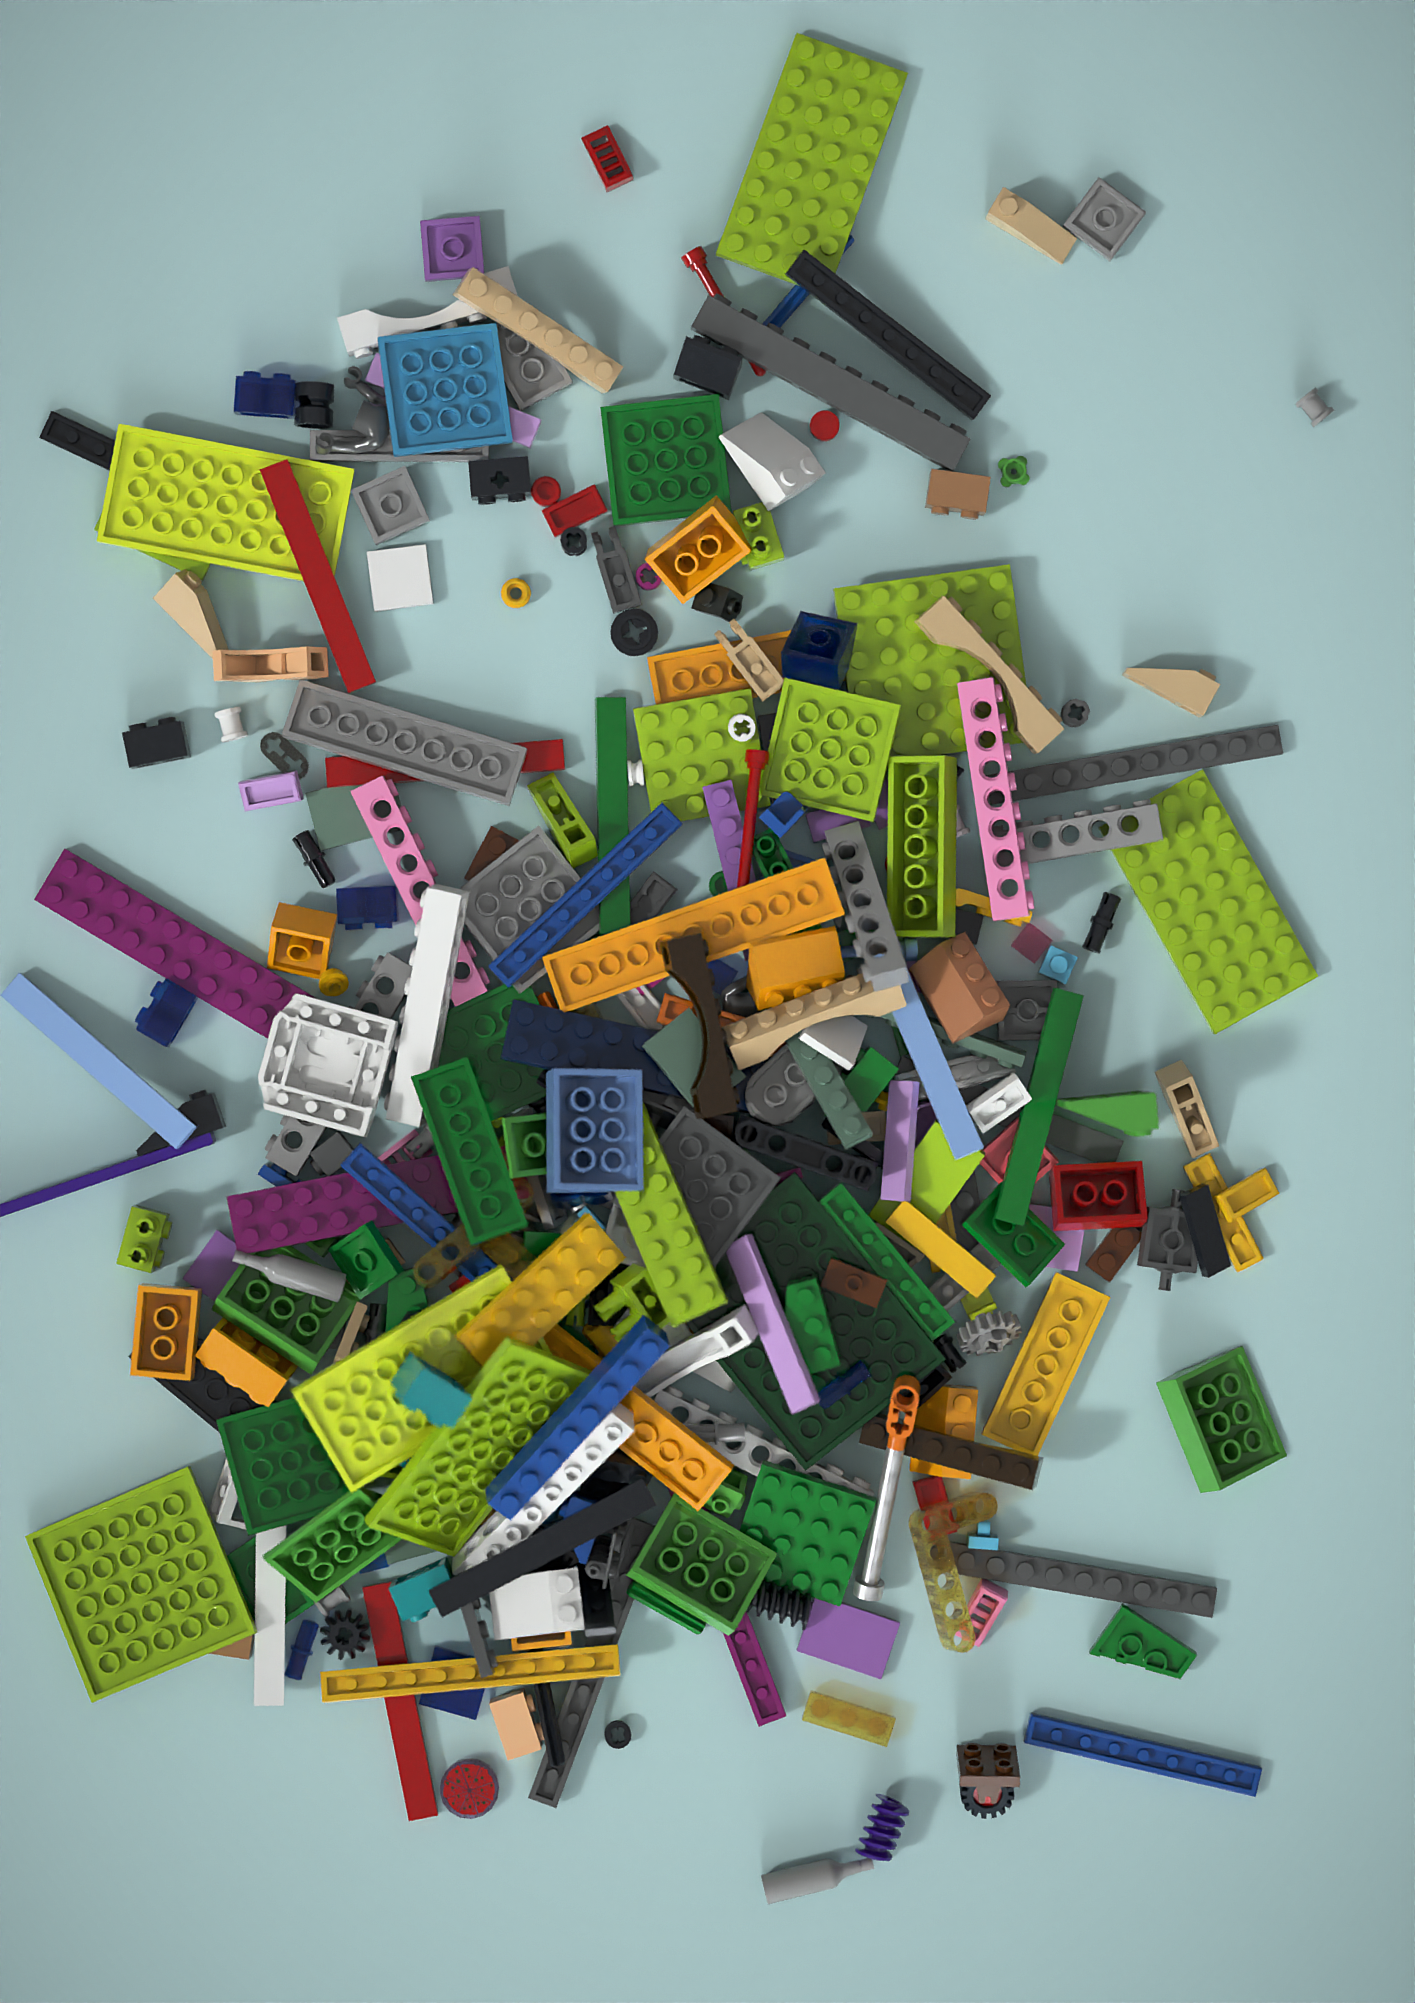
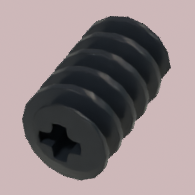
M763 1579L748 1606L747 1614L754 1606L756 1607L757 1617H760L763 1611L767 1610L768 1620L771 1621L777 1613L779 1614L780 1624H783L785 1619L790 1617L791 1627H794L800 1620L802 1621V1630L805 1631L813 1602H811V1594L809 1592L800 1599L799 1589H795L789 1595L788 1586L786 1585L777 1592L776 1582H772L766 1589L765 1579Z

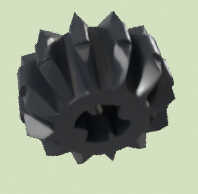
M337 1609L334 1612L336 1620L330 1616L325 1618L326 1624L330 1627L323 1626L320 1628V1633L329 1635L320 1641L321 1645L331 1643L332 1645L327 1653L331 1655L335 1649L339 1650V1660L344 1658L345 1651L348 1652L351 1659H354L356 1657L355 1649L363 1653L366 1647L362 1642L370 1641V1635L361 1633L368 1630L370 1625L369 1623L359 1625L363 1618L361 1613L353 1619L351 1618L352 1609H347L345 1617H343L340 1609ZM343 1627L346 1628V1632L349 1629L352 1632L348 1641H345L344 1637L341 1639L338 1636Z

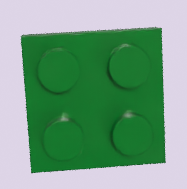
M372 1220L328 1249L342 1273L347 1274L346 1279L359 1299L364 1298L404 1271Z

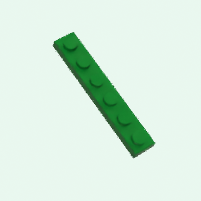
M841 1182L818 1201L879 1276L887 1279L886 1285L932 1341L955 1323L954 1319Z

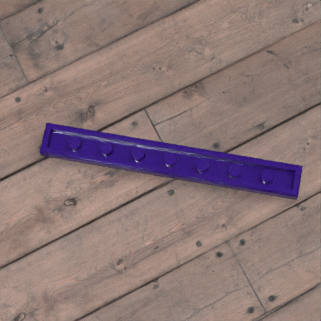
M214 1132L186 1140L179 1149L169 1146L0 1204V1217L215 1144Z

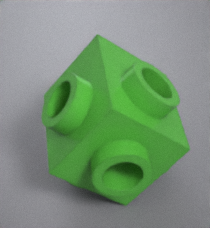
M732 1469L703 1507L729 1518L734 1509L739 1510L745 1501L746 1494L744 1491L748 1476Z

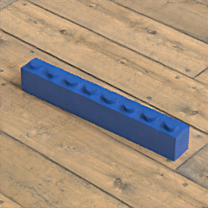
M643 1315L485 1488L487 1503L511 1521L670 1347L667 1333Z

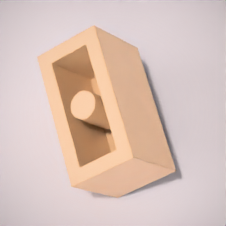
M522 1688L490 1699V1709L507 1760L542 1749L544 1736L541 1722L536 1723L532 1713L537 1711L532 1694L526 1695L525 1689Z

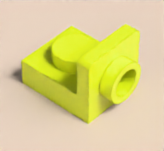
M988 1288L978 1298L968 1293L960 1300L970 1320H974L975 1316L982 1313L987 1314L991 1312L993 1314L992 1311L997 1309V1305Z

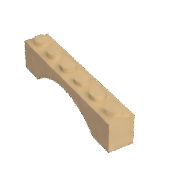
M474 267L468 269L453 293L455 297L476 311L500 323L538 347L575 376L601 393L609 391L623 368L622 365Z
M945 596L940 597L914 622L934 644L950 646L964 651L979 660L992 672L1001 684L1009 701L1014 733L1033 754L1039 753L1064 730L1060 724L1063 721L1062 718L1052 708L1047 710L1040 702L1043 698L1039 692L1032 686L1027 688L1020 680L1023 677L1020 671L1011 663L1008 666L1000 658L1003 655L1000 649L993 642L987 643L980 636L983 632L972 619L967 621L960 614L963 609L952 597L949 599Z
M863 973L733 1022L723 1026V1028L725 1029L727 1042L737 1068L741 1070L767 1060L775 1049L788 1038L815 1023L847 1015L880 1017L906 1007L907 1004L900 985L874 992L871 981L865 982Z

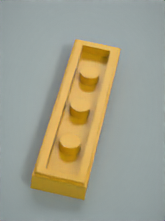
M1208 1153L1182 1166L1193 1188L1202 1183L1208 1184L1227 1253L1236 1272L1238 1273L1263 1260L1264 1258L1243 1217L1241 1216L1232 1222H1227L1214 1198L1215 1195L1226 1190L1228 1187L1211 1154Z
M902 1201L885 1220L888 1225L975 1298H978L996 1277L994 1272L910 1202Z

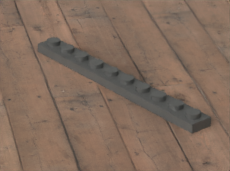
M1274 725L1008 772H1014L1017 790L1011 792L1013 801L1272 757L1282 755L1283 749L1279 726ZM999 773L986 776L989 778H994L998 776ZM995 791L989 796L990 805L1004 803L1005 796L1000 791Z
M634 1517L632 1518L620 1549L621 1556L614 1580L609 1579L616 1634L588 1636L584 1647L617 1645L634 1600L626 1593L628 1586L633 1581V1579L626 1576V1573L653 1529V1524ZM605 1677L571 1680L557 1718L565 1764L551 1767L547 1751L545 1750L528 1798L554 1808L557 1807Z
M924 1537L919 1563L920 1568L1209 1618H1213L1217 1588L1212 1586L1003 1550L971 1549L966 1544L929 1539L927 1537Z

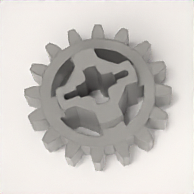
M1001 1310L995 1314L988 1312L987 1314L982 1313L975 1316L976 1320L974 1322L967 1321V1327L959 1328L960 1333L956 1334L962 1352H966L967 1355L976 1353V1356H979L985 1352L988 1354L993 1352L995 1354L1004 1350V1345L1013 1344V1339L1019 1338V1333L1022 1332L1016 1314L1012 1315L1011 1311L1003 1314Z

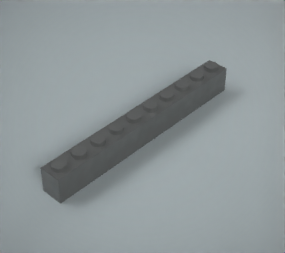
M716 294L714 297L707 296L691 326V330L720 346H727L739 352L738 356L940 467L948 471H954L971 440L965 436L967 433L965 429L951 423L950 427L939 422L941 417L928 409L921 412L913 407L915 402L899 394L898 398L887 393L889 388L875 380L870 384L861 379L863 374L850 366L843 369L835 365L836 359L822 351L819 355L808 350L810 347L808 343L797 337H794L793 341L782 335L784 330L772 323H768L765 326L757 322L758 316L744 308L740 312L730 307L732 302L719 294Z

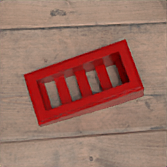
M608 125L581 138L606 192L633 180L632 172ZM604 136L607 137V142L594 148L592 147L591 142ZM609 147L612 148V152L599 158L597 157L596 153ZM614 157L617 158V162L604 168L602 167L601 163ZM621 167L622 172L610 178L607 177V173Z

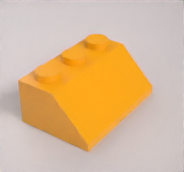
M716 495L648 548L645 561L680 602L684 604L750 553L752 549L736 518Z
M835 926L750 943L746 987L758 1010L778 1006L844 980L845 970Z
M222 1318L195 1354L204 1367L217 1371L224 1376L227 1383L241 1388L249 1394V1397L254 1402L260 1405L264 1404L266 1407L271 1405L298 1368L297 1365L225 1318Z
M945 1384L917 1409L914 1424L947 1435L974 1441L978 1389L974 1386ZM910 1457L909 1471L939 1477L971 1479V1473Z

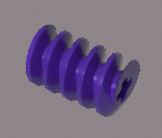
M876 1794L882 1803L871 1805L878 1813L877 1815L867 1816L874 1824L873 1826L863 1827V1830L869 1834V1837H859V1841L865 1845V1848H855V1851L873 1860L890 1861L892 1860V1854L888 1850H894L897 1847V1844L892 1839H898L901 1836V1832L896 1827H904L905 1821L900 1816H908L909 1810L896 1799L883 1794Z

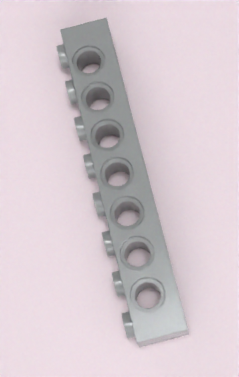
M388 952L385 957L379 955L371 969L375 972L370 982L365 980L359 988L356 996L360 999L355 1008L351 1006L348 1008L363 1011L364 1006L372 1002L379 1009L378 1016L392 1019L405 997V984L407 979L411 977L413 966ZM389 977L394 982V989L391 993L385 995L379 991L378 983L380 979ZM284 1115L280 1122L284 1127L278 1136L273 1134L265 1147L268 1154L265 1158L291 1174L298 1176L327 1127ZM291 1131H297L302 1136V1144L298 1148H293L287 1143V1136Z

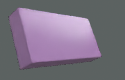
M297 770L238 782L245 811L298 802L304 799Z

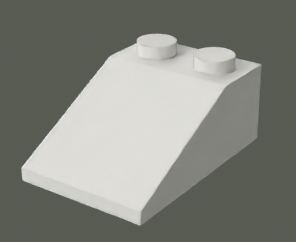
M762 412L719 436V439L768 511L808 489L826 474L807 446Z
M578 1568L525 1574L489 1593L495 1640L584 1630Z

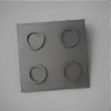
M626 1523L615 1527L611 1546L596 1544L592 1547L591 1554L589 1555L585 1567L586 1574L591 1578L604 1580V1589L608 1579L614 1580L616 1569H618L620 1561V1549L625 1536Z

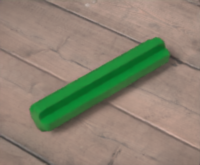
M634 1580L627 1588L626 1593L628 1596L697 1635L701 1634L706 1626V1622Z

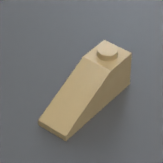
M1004 187L986 216L987 221L1061 265L1077 240L1075 236L1031 203Z
M184 569L175 573L153 599L213 659L212 651L229 649L208 592L201 585V579L195 573Z
M1127 668L1122 676L1199 718L1204 716L1220 686L1219 683L1215 682L1216 676L1203 669L1197 672L1195 670Z
M1180 1060L1155 1071L1162 1093L1191 1157L1195 1158L1219 1147L1194 1078L1184 1062Z

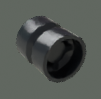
M313 381L297 382L295 400L299 403V406L295 408L294 425L310 429L333 428V410L329 408V405L334 402V384Z

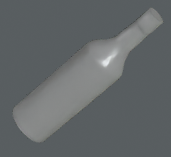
M236 1250L232 1260L233 1262L260 1270L272 1283L338 1302L341 1297L347 1275L346 1273L283 1254L260 1257Z
M870 1858L847 1863L823 1859L763 1874L761 1878L767 1903L772 1904L833 1889L845 1877L874 1869V1865Z

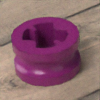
M648 563L640 565L636 571L638 586L647 591L658 588L662 581L659 576H654V579L657 580L653 584L649 581L645 583L641 581L640 578L644 577L641 574L643 570L647 569V571L652 572L653 569Z

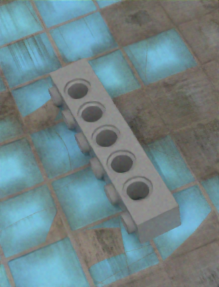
M1149 799L1133 802V808L1122 810L1121 805L1104 807V813L1092 815L1091 810L1075 812L1072 819L1062 820V815L1044 818L1045 823L1033 825L1032 820L1017 822V832H1023L1026 849L1020 850L1022 862L1027 861L1028 864L1164 841L1158 805L1151 804ZM1128 816H1133L1139 821L1137 830L1131 833L1125 832L1122 829V821ZM1103 821L1108 824L1109 832L1105 837L1098 838L1093 835L1092 827L1096 822ZM1003 825L993 827V833L997 837H1004L1009 832V830H1003ZM1070 826L1076 827L1079 830V838L1073 843H1067L1063 839L1064 830ZM1038 832H1046L1050 836V842L1044 848H1037L1034 845L1033 838ZM1005 850L1000 852L997 857L998 864L1002 867L1010 866L1014 861L1013 853H1008Z
M859 821L825 830L826 843L822 844L826 861L832 860L834 865L829 869L834 884H840L841 891H838V895L843 909L847 908L849 915L845 916L849 933H856L857 939L853 940V945L857 958L863 956L865 964L860 965L865 982L871 981L874 992L909 982L903 954ZM868 905L865 908H859L860 906ZM878 954H884L881 957H874Z

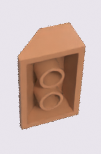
M965 932L939 943L908 970L952 1043L1003 1021L1010 1004Z

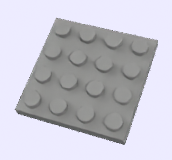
M537 826L459 888L470 891L464 925L494 961L581 878L542 828ZM599 904L544 956L583 943L598 932ZM541 958L513 984L519 994L547 973L543 959Z

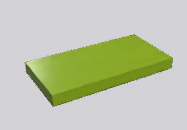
M936 1119L914 1149L910 1203L936 1224L981 1162L985 1152L980 1150L955 1160L939 1121ZM880 1197L868 1216L913 1246L885 1222L902 1201L881 1200Z

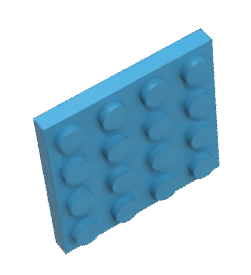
M497 323L377 338L394 457L513 442Z

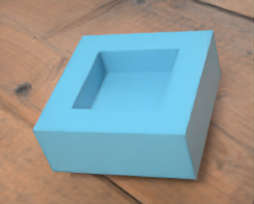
M1050 945L1038 973L1066 984L1078 957Z

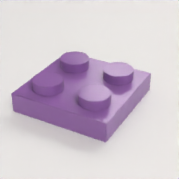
M480 216L420 221L425 282L463 279L468 269L472 267L484 273Z

